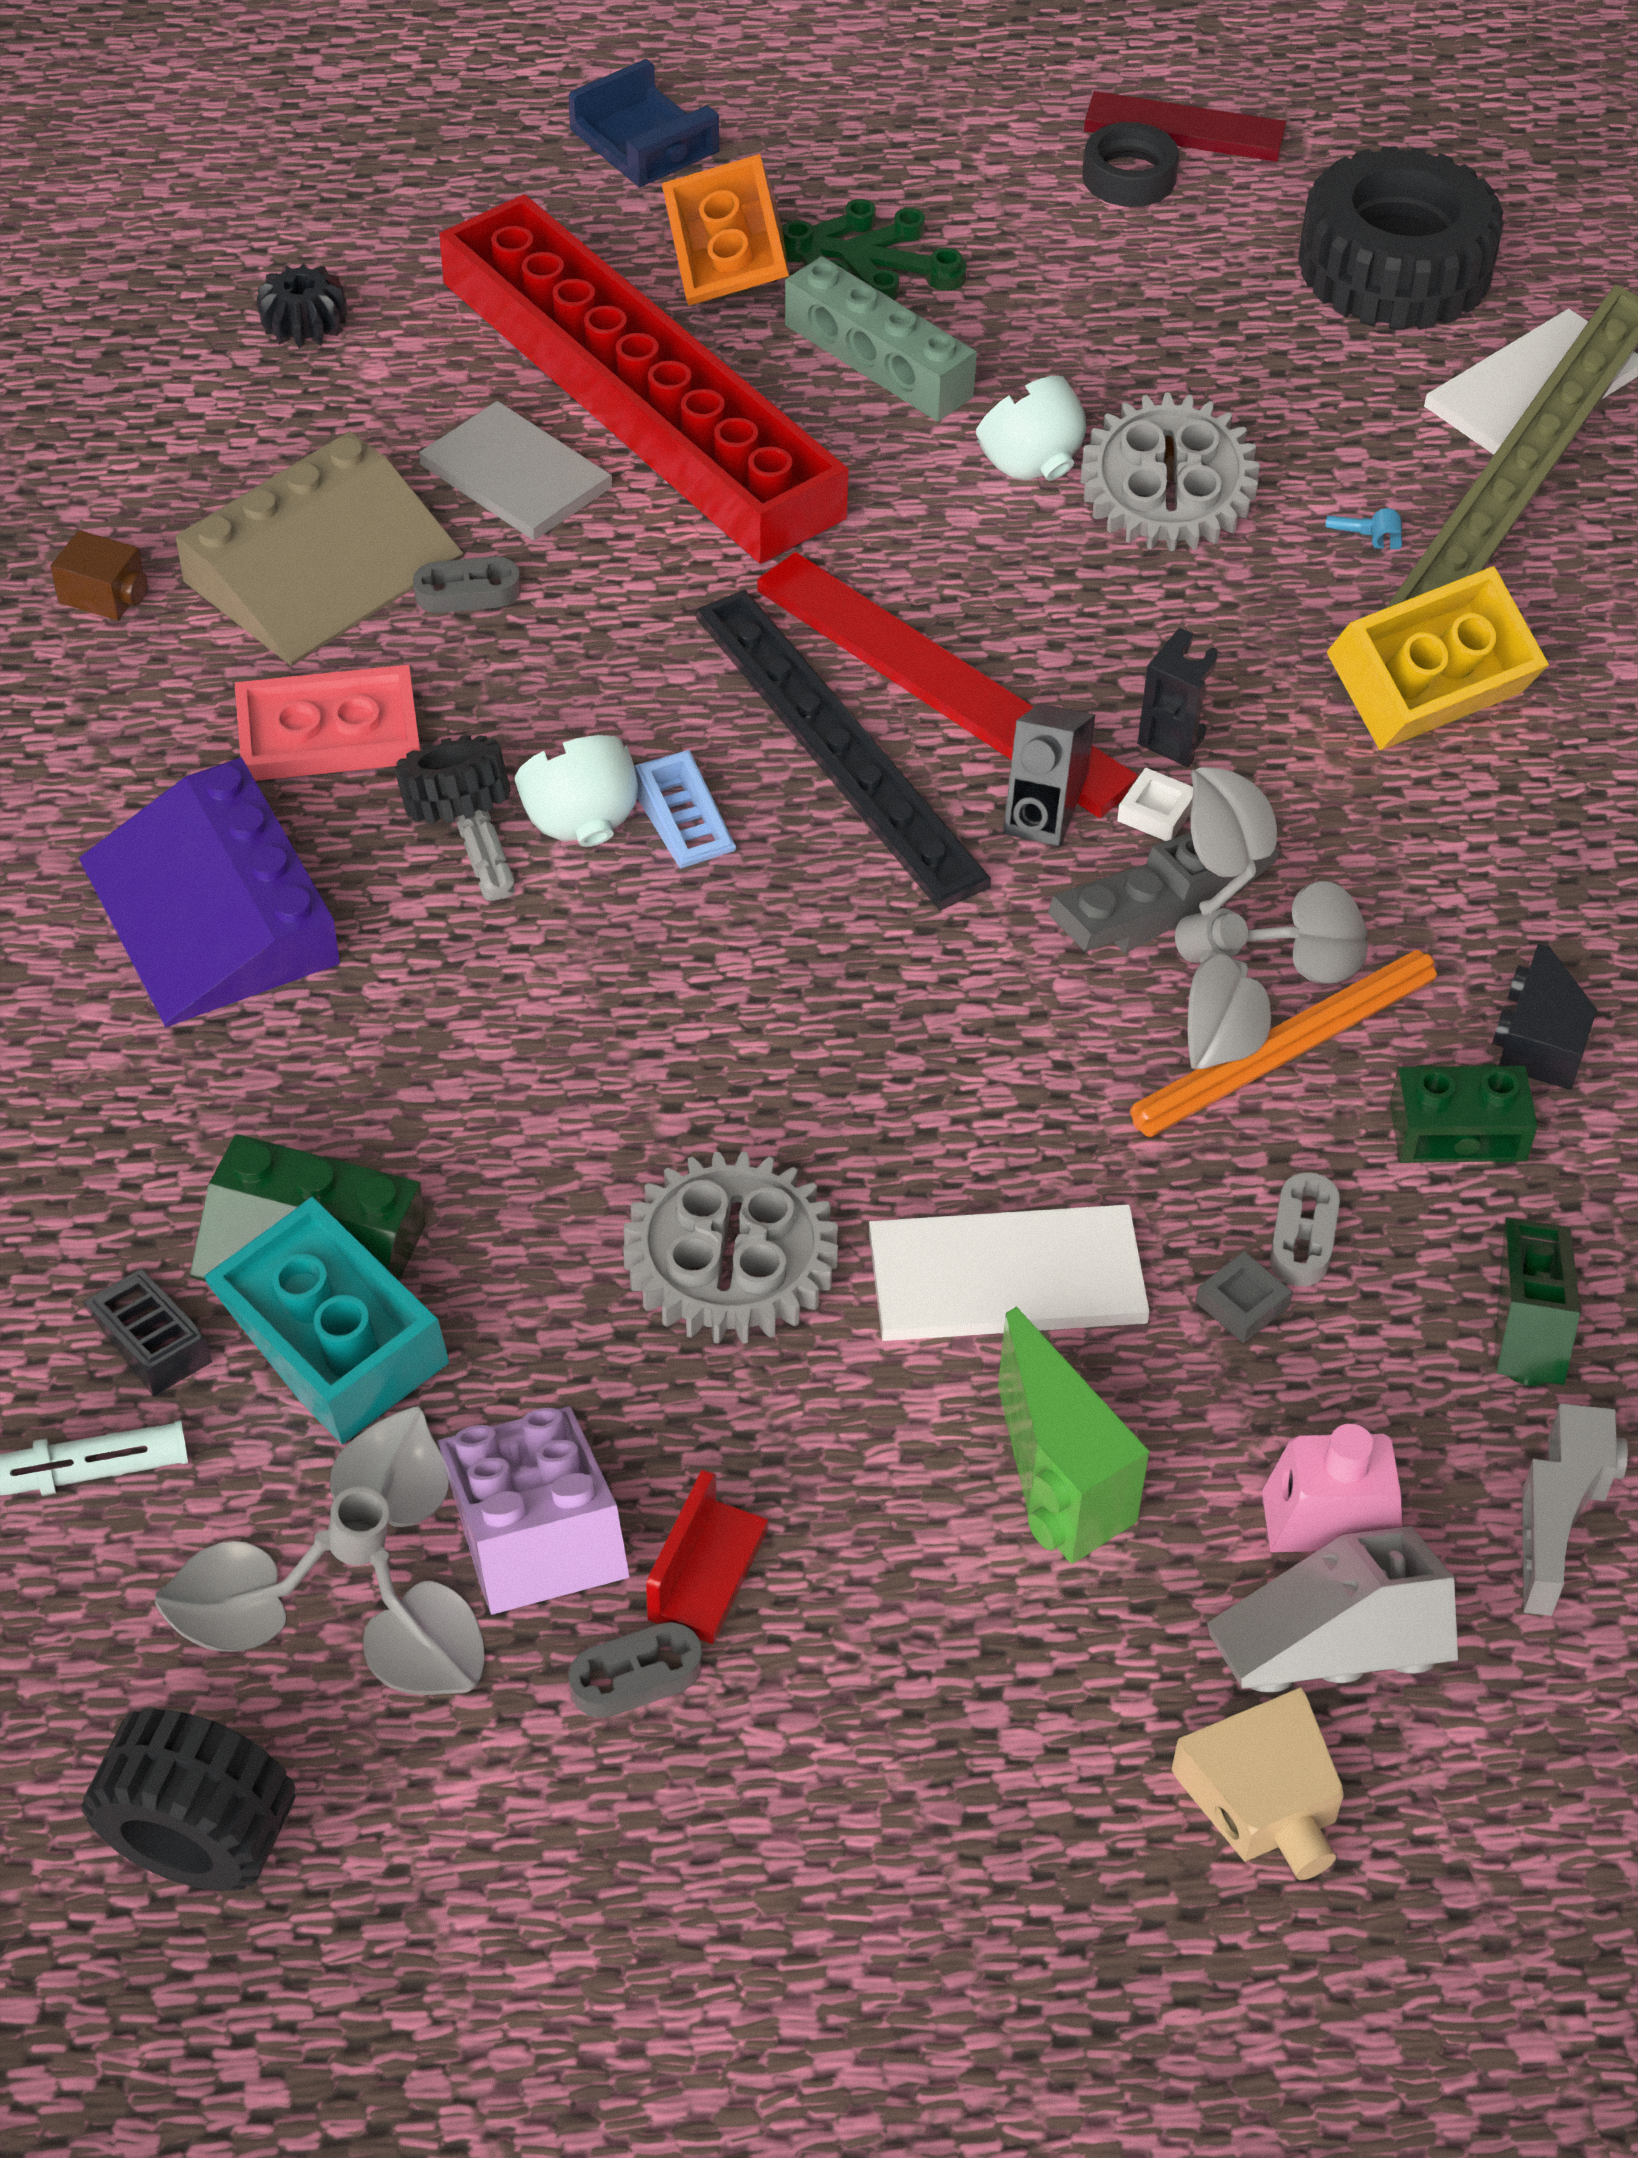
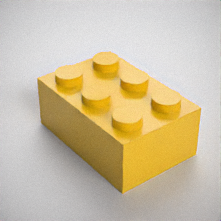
M1495 566L1350 622L1326 651L1380 751L1521 694L1549 666Z

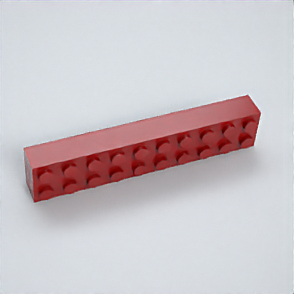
M526 194L439 232L443 283L760 565L847 519L849 468Z

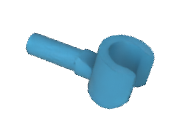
M1381 509L1373 515L1372 519L1327 515L1325 527L1357 532L1362 535H1372L1374 548L1384 549L1383 534L1390 533V549H1401L1402 547L1401 517L1393 509Z

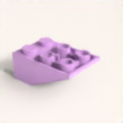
M571 1406L561 1409H536L526 1414L522 1419L491 1427L487 1425L470 1426L459 1431L456 1436L437 1440L480 1587L491 1615L630 1578L617 1504Z

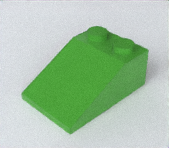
M1016 1306L1005 1314L998 1389L1027 1507L1029 1527L1036 1540L1045 1549L1052 1551L1058 1548L1066 1559L1073 1564L1137 1523L1150 1451Z

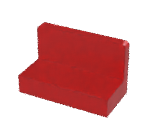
M704 1469L700 1471L647 1578L646 1594L648 1621L656 1624L669 1622L682 1624L694 1631L699 1640L714 1645L766 1536L768 1519L716 1501V1474Z

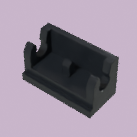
M1179 627L1147 665L1137 744L1183 766L1189 767L1194 761L1196 748L1205 738L1206 726L1204 723L1199 724L1205 680L1216 667L1218 653L1216 648H1211L1205 652V657L1201 660L1191 661L1186 659L1184 655L1189 652L1193 641V633Z

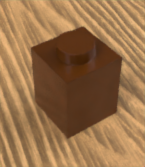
M78 530L50 565L58 603L119 621L129 606L139 605L146 594L147 576L143 573L139 547Z

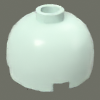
M1051 375L1025 385L1030 395L1021 399L1016 404L1010 395L1007 396L983 418L976 428V436L979 439L977 441L985 455L997 469L1014 479L1031 480L1044 476L1048 481L1055 480L1073 467L1074 460L1072 458L1081 448L1086 433L1084 409L1063 376Z
M594 735L576 738L563 743L566 754L548 761L545 751H542L519 768L514 780L531 822L543 834L564 842L578 840L581 846L589 847L609 840L614 834L613 829L625 821L636 803L638 783L634 764L627 745L624 747L622 740L616 736Z

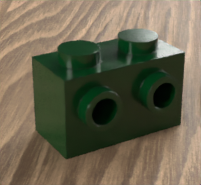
M1495 1064L1481 1066L1419 1065L1416 1067H1398L1390 1098V1108L1399 1163L1527 1162L1538 1126L1526 1066H1498Z

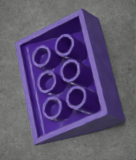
M242 757L185 776L79 857L87 877L165 1028L340 964L334 919Z

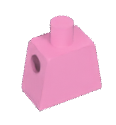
M1341 1425L1333 1431L1332 1435L1298 1436L1291 1439L1262 1490L1270 1552L1318 1551L1344 1534L1402 1527L1401 1493L1392 1439L1385 1434H1370L1368 1430L1360 1425Z

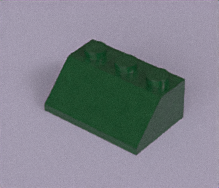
M235 1133L208 1184L190 1276L193 1279L206 1282L205 1274L309 1198L313 1197L400 1281L426 1226L421 1182Z

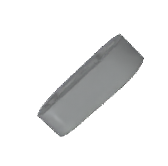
M1303 1172L1290 1177L1284 1183L1278 1204L1270 1253V1266L1278 1278L1293 1286H1310L1322 1280L1328 1271L1332 1256L1340 1196L1335 1184L1327 1177L1317 1173ZM1303 1195L1316 1198L1313 1220L1301 1218ZM1297 1238L1309 1240L1307 1263L1294 1261L1293 1252Z

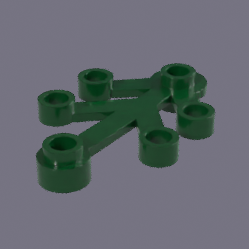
M866 199L851 200L845 206V215L816 225H811L803 220H792L781 225L787 261L803 262L807 266L821 256L839 258L842 261H830L847 272L850 269L857 278L894 301L899 295V276L891 270H879L875 265L925 274V280L931 287L943 291L955 290L966 281V262L962 258L961 253L953 248H939L931 256L885 248L902 241H916L922 238L924 235L925 216L920 210L915 208L900 209L895 213L894 224L848 240L837 239V237L852 231L866 232L875 226L876 207L871 201Z

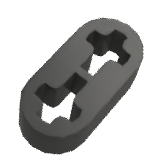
M493 556L428 563L420 567L414 574V598L417 605L422 609L436 613L506 606L514 602L520 595V571L518 566L510 559ZM500 579L501 584L490 585L489 580ZM444 584L445 589L440 591L434 590L433 585Z
M669 1622L657 1624L591 1647L581 1652L571 1663L568 1674L571 1700L577 1709L586 1715L603 1718L680 1693L691 1687L700 1677L702 1669L700 1640L694 1631L688 1627ZM670 1646L675 1655L683 1654L681 1655V1667L670 1670L665 1662H657L658 1649ZM602 1670L607 1678H614L613 1691L601 1694L596 1685L589 1686L590 1673Z

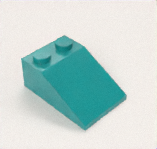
M313 1197L309 1198L204 1275L206 1283L298 1400L342 1445L450 1363L438 1319Z

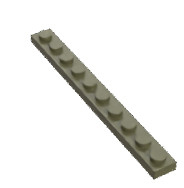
M1617 284L1613 286L1386 608L1485 569L1637 349V295Z

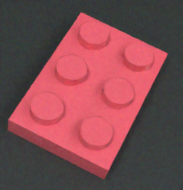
M409 665L234 682L240 757L243 758L255 781L397 766L399 759L407 758L406 754L410 751H420Z

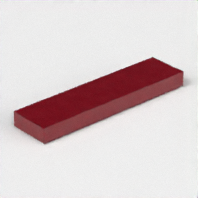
M1094 91L1085 117L1084 132L1094 133L1103 126L1118 122H1138L1154 126L1168 133L1177 143V146L1278 162L1287 121Z

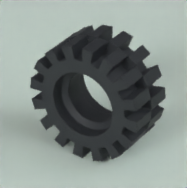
M471 735L460 736L458 741H452L450 737L441 739L442 744L435 746L432 743L421 746V752L410 751L406 754L407 758L399 759L397 767H395L406 815L408 818L412 817V820L416 822L425 819L426 823L435 824L440 818H444L445 823L454 822L456 817L464 815L465 819L476 816L475 811L477 810L487 812L493 809L492 803L501 804L506 800L505 795H510L511 792L500 743L498 744L494 738L488 740L487 736L479 735L472 740Z

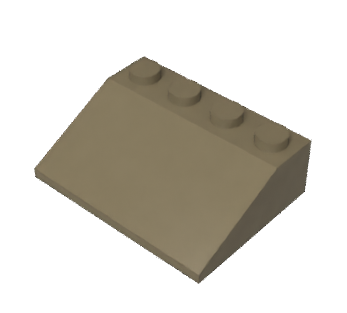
M348 431L175 535L183 582L290 666L298 663L413 589L414 574L420 567L428 563L459 560L464 557L460 548L388 459L351 431Z

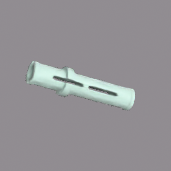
M179 1420L174 1421L172 1424L108 1433L102 1436L52 1445L48 1444L47 1438L34 1440L33 1448L0 1454V1496L39 1489L42 1496L56 1494L55 1486L110 1476H120L126 1473L181 1463V1465L187 1464L188 1458L182 1422ZM139 1446L148 1447V1451L144 1453L95 1462L86 1461V1457L89 1455ZM67 1459L74 1461L72 1466L18 1476L12 1474V1470Z

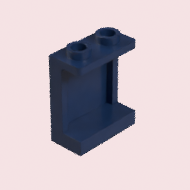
M648 59L632 64L569 93L570 130L639 188L719 152V114L708 105L687 114L656 88L655 66Z

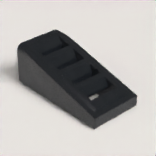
M142 1269L83 1301L84 1307L153 1397L212 1363L207 1339L192 1320ZM137 1289L143 1295L114 1313L107 1307ZM149 1307L154 1309V1311L126 1327L122 1323ZM162 1321L165 1323L163 1327L138 1340L136 1336ZM171 1337H176L177 1340L153 1354L149 1352L150 1349Z

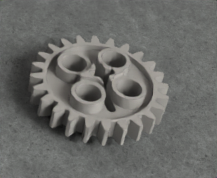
M1165 393L1162 405L1156 406L1147 395H1144L1140 410H1136L1130 404L1124 402L1121 408V419L1107 413L1104 416L1103 429L1093 428L1090 445L1084 446L1080 482L1085 484L1083 499L1085 502L1093 503L1092 517L1094 519L1108 517L1107 531L1109 533L1121 528L1126 529V542L1130 543L1141 535L1146 537L1147 548L1152 549L1158 540H1166L1170 551H1175L1180 540H1185L1193 550L1198 549L1199 537L1202 536L1216 544L1219 541L1220 528L1234 533L1236 531L1237 518L1248 517L1250 502L1255 501L1260 463L1254 461L1256 445L1245 444L1247 429L1245 427H1238L1230 430L1232 414L1230 412L1218 418L1213 417L1214 403L1211 401L1206 403L1200 410L1193 408L1192 395H1187L1181 405H1174L1171 394ZM1167 435L1173 438L1174 446L1173 481L1175 483V511H1169L1166 508L1167 469L1164 463L1166 449L1164 436ZM1137 495H1147L1149 497H1141Z
M743 1151L738 1156L735 1165H726L722 1154L714 1152L712 1167L703 1168L694 1157L688 1158V1174L684 1176L671 1168H666L664 1170V1188L647 1183L644 1186L645 1203L632 1202L631 1222L624 1223V1268L629 1270L631 1290L643 1291V1308L646 1311L662 1306V1324L668 1327L680 1318L686 1319L687 1337L690 1338L694 1337L703 1326L712 1327L713 1341L718 1344L723 1339L726 1329H735L743 1344L748 1343L750 1327L759 1325L762 1331L771 1338L775 1336V1319L779 1317L793 1326L798 1325L800 1306L812 1310L818 1308L819 1290H830L832 1269H836L838 1263L837 1223L830 1222L831 1205L829 1201L816 1202L817 1185L812 1182L797 1188V1169L794 1167L786 1170L779 1176L773 1174L774 1158L772 1157L766 1158L758 1168L749 1167L748 1153ZM734 1202H741L739 1235H737L734 1245L731 1286L727 1291H720L723 1271L722 1253L725 1252L727 1246L731 1205ZM687 1268H700V1270H691V1271H690V1270H686V1269H687ZM753 1275H766V1277H753Z

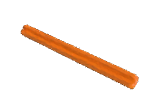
M1414 950L1270 1029L1263 1046L1251 1056L1204 1069H1197L1136 1102L1130 1108L1133 1125L1146 1137H1153L1432 983L1437 976L1433 966L1435 963L1434 959L1430 954Z

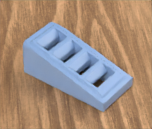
M690 750L635 765L638 783L637 799L680 869L735 851L736 846ZM680 785L684 789V791L665 797L661 793V791ZM690 801L694 805L692 808L672 814L669 810L671 807ZM702 818L704 824L681 831L677 827L678 824ZM712 834L715 839L713 842L690 849L685 844L686 841Z

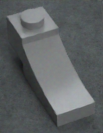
M1559 1404L1548 1436L1549 1461L1532 1460L1522 1489L1524 1613L1553 1615L1564 1585L1565 1556L1572 1526L1590 1500L1605 1501L1613 1479L1624 1478L1627 1466L1628 1445L1626 1438L1616 1437L1615 1409Z

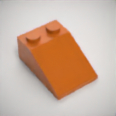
M760 154L662 183L688 306L789 276L784 235L775 195Z

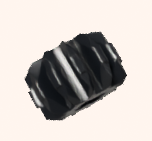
M304 262L299 268L292 269L283 265L281 274H266L265 284L258 287L257 306L261 325L264 327L265 334H274L279 345L293 337L299 349L304 344L306 338H312L314 342L321 346L324 334L338 336L339 327L341 324L346 323L348 311L343 286L340 284L339 276L328 275L325 266L309 269Z

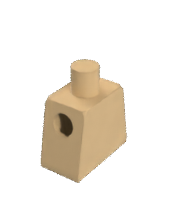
M1301 1687L1178 1739L1171 1769L1172 1772L1244 1862L1279 1847L1298 1880L1312 1878L1325 1871L1334 1863L1336 1855L1320 1829L1336 1822L1344 1796L1343 1789L1308 1698Z

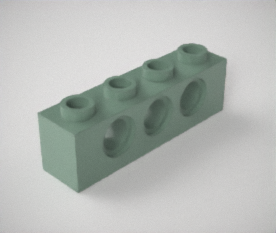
M823 256L785 279V325L935 421L939 422L974 397L977 351Z

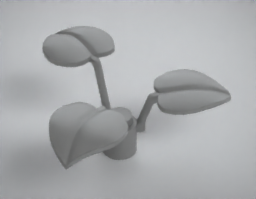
M1202 767L1190 771L1193 783L1191 808L1192 840L1198 858L1206 869L1221 877H1236L1212 899L1200 902L1199 908L1201 913L1183 917L1175 930V943L1180 955L1188 962L1201 963L1192 980L1188 1006V1046L1192 1069H1204L1247 1058L1256 1053L1268 1037L1271 1025V1009L1267 992L1257 980L1246 978L1248 966L1245 962L1230 958L1238 954L1246 942L1295 938L1293 947L1295 968L1306 979L1319 984H1332L1347 980L1360 970L1368 952L1367 928L1360 910L1351 895L1343 887L1333 882H1313L1307 884L1297 893L1292 905V918L1295 927L1285 926L1248 930L1245 920L1239 914L1230 909H1220L1229 898L1255 876L1256 866L1254 860L1266 858L1273 853L1277 843V825L1272 806L1256 785L1237 773L1211 767Z
M418 1406L403 1410L375 1423L354 1438L340 1452L334 1461L330 1475V1490L334 1501L331 1506L329 1529L315 1534L314 1544L284 1581L276 1584L277 1567L265 1551L247 1542L229 1541L212 1545L198 1552L182 1566L168 1584L155 1594V1604L158 1611L172 1628L191 1642L215 1651L235 1652L253 1649L269 1642L282 1631L286 1622V1613L279 1597L291 1594L325 1551L330 1550L338 1560L346 1564L364 1565L371 1563L375 1568L381 1597L389 1609L376 1614L368 1622L363 1637V1650L369 1669L382 1683L396 1691L414 1695L466 1693L478 1686L484 1667V1643L479 1624L467 1602L458 1593L437 1582L423 1581L409 1589L402 1600H400L393 1588L388 1567L389 1554L384 1549L388 1524L396 1527L412 1526L430 1517L442 1505L449 1485L442 1454L429 1431L425 1416Z

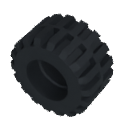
M151 1708L143 1709L142 1712L133 1711L122 1721L83 1797L81 1808L82 1813L87 1817L86 1821L92 1829L114 1850L138 1866L163 1878L187 1886L219 1891L244 1890L246 1886H253L257 1882L294 1803L296 1788L293 1780L286 1775L287 1771L278 1761L252 1740L233 1729L190 1713Z

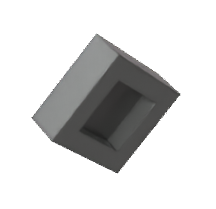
M1243 1251L1198 1286L1195 1302L1241 1342L1245 1343L1290 1307L1293 1291L1248 1253Z

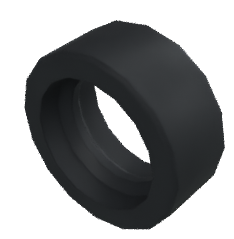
M1118 122L1103 126L1090 135L1085 145L1082 170L1084 185L1092 195L1114 205L1144 207L1160 202L1172 193L1176 184L1179 163L1177 143L1168 133L1147 124ZM1118 157H1133L1146 160L1155 165V167L1145 170H1125L1116 168L1106 161Z

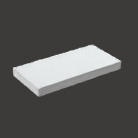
M1568 308L1426 395L1424 407L1494 455L1588 321ZM1633 353L1604 397L1638 377L1637 353Z
M1130 1205L869 1221V1239L882 1341L1004 1333L1005 1314L1016 1306L1039 1331L1148 1323L1149 1307Z

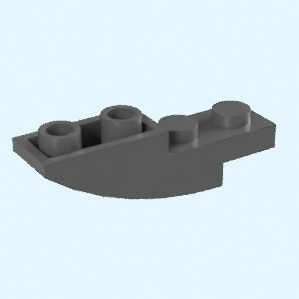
M1189 833L1153 845L1148 860L1144 865L1053 895L1048 914L1084 952L1114 942L1124 953H1127L1176 927L1183 917L1201 913L1199 908L1200 902L1212 899L1236 876L1221 877L1206 869L1198 858L1192 834ZM1275 849L1270 856L1254 860L1256 866L1255 876L1236 893L1277 861L1280 852Z

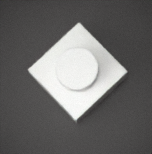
M1145 767L1119 804L1117 821L1164 841L1174 839L1191 814L1193 787Z

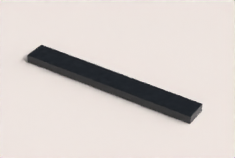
M746 590L696 609L699 623L939 911L990 888L991 877Z

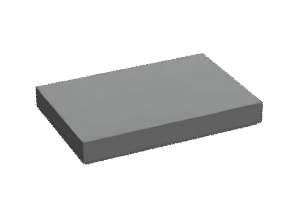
M499 401L494 402L419 452L420 465L533 541L612 488L611 474Z

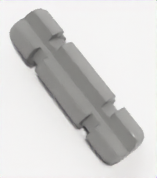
M477 810L475 811L476 816L465 819L464 815L457 816L456 824L461 837L465 838L464 846L475 876L480 879L478 884L483 897L488 901H494L512 896L515 892L513 886L514 878L509 865L504 862L507 859L495 827L489 822L491 820L489 811Z

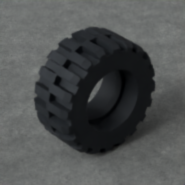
M1386 146L1377 152H1372L1370 148L1357 151L1351 159L1345 156L1323 171L1309 190L1298 253V264L1302 269L1301 274L1308 287L1314 286L1313 293L1323 304L1330 301L1333 302L1335 312L1346 318L1351 313L1360 317V323L1374 327L1376 322L1388 323L1389 329L1404 330L1406 324H1416L1418 330L1432 328L1435 326L1436 320L1440 319L1444 324L1450 323L1460 318L1462 311L1469 313L1480 303V300L1486 296L1491 286L1504 225L1501 204L1493 189L1484 178L1478 180L1474 169L1466 164L1461 166L1455 164L1453 158L1439 153L1438 156L1426 154V149L1414 147L1411 148V151L1398 150L1397 146Z

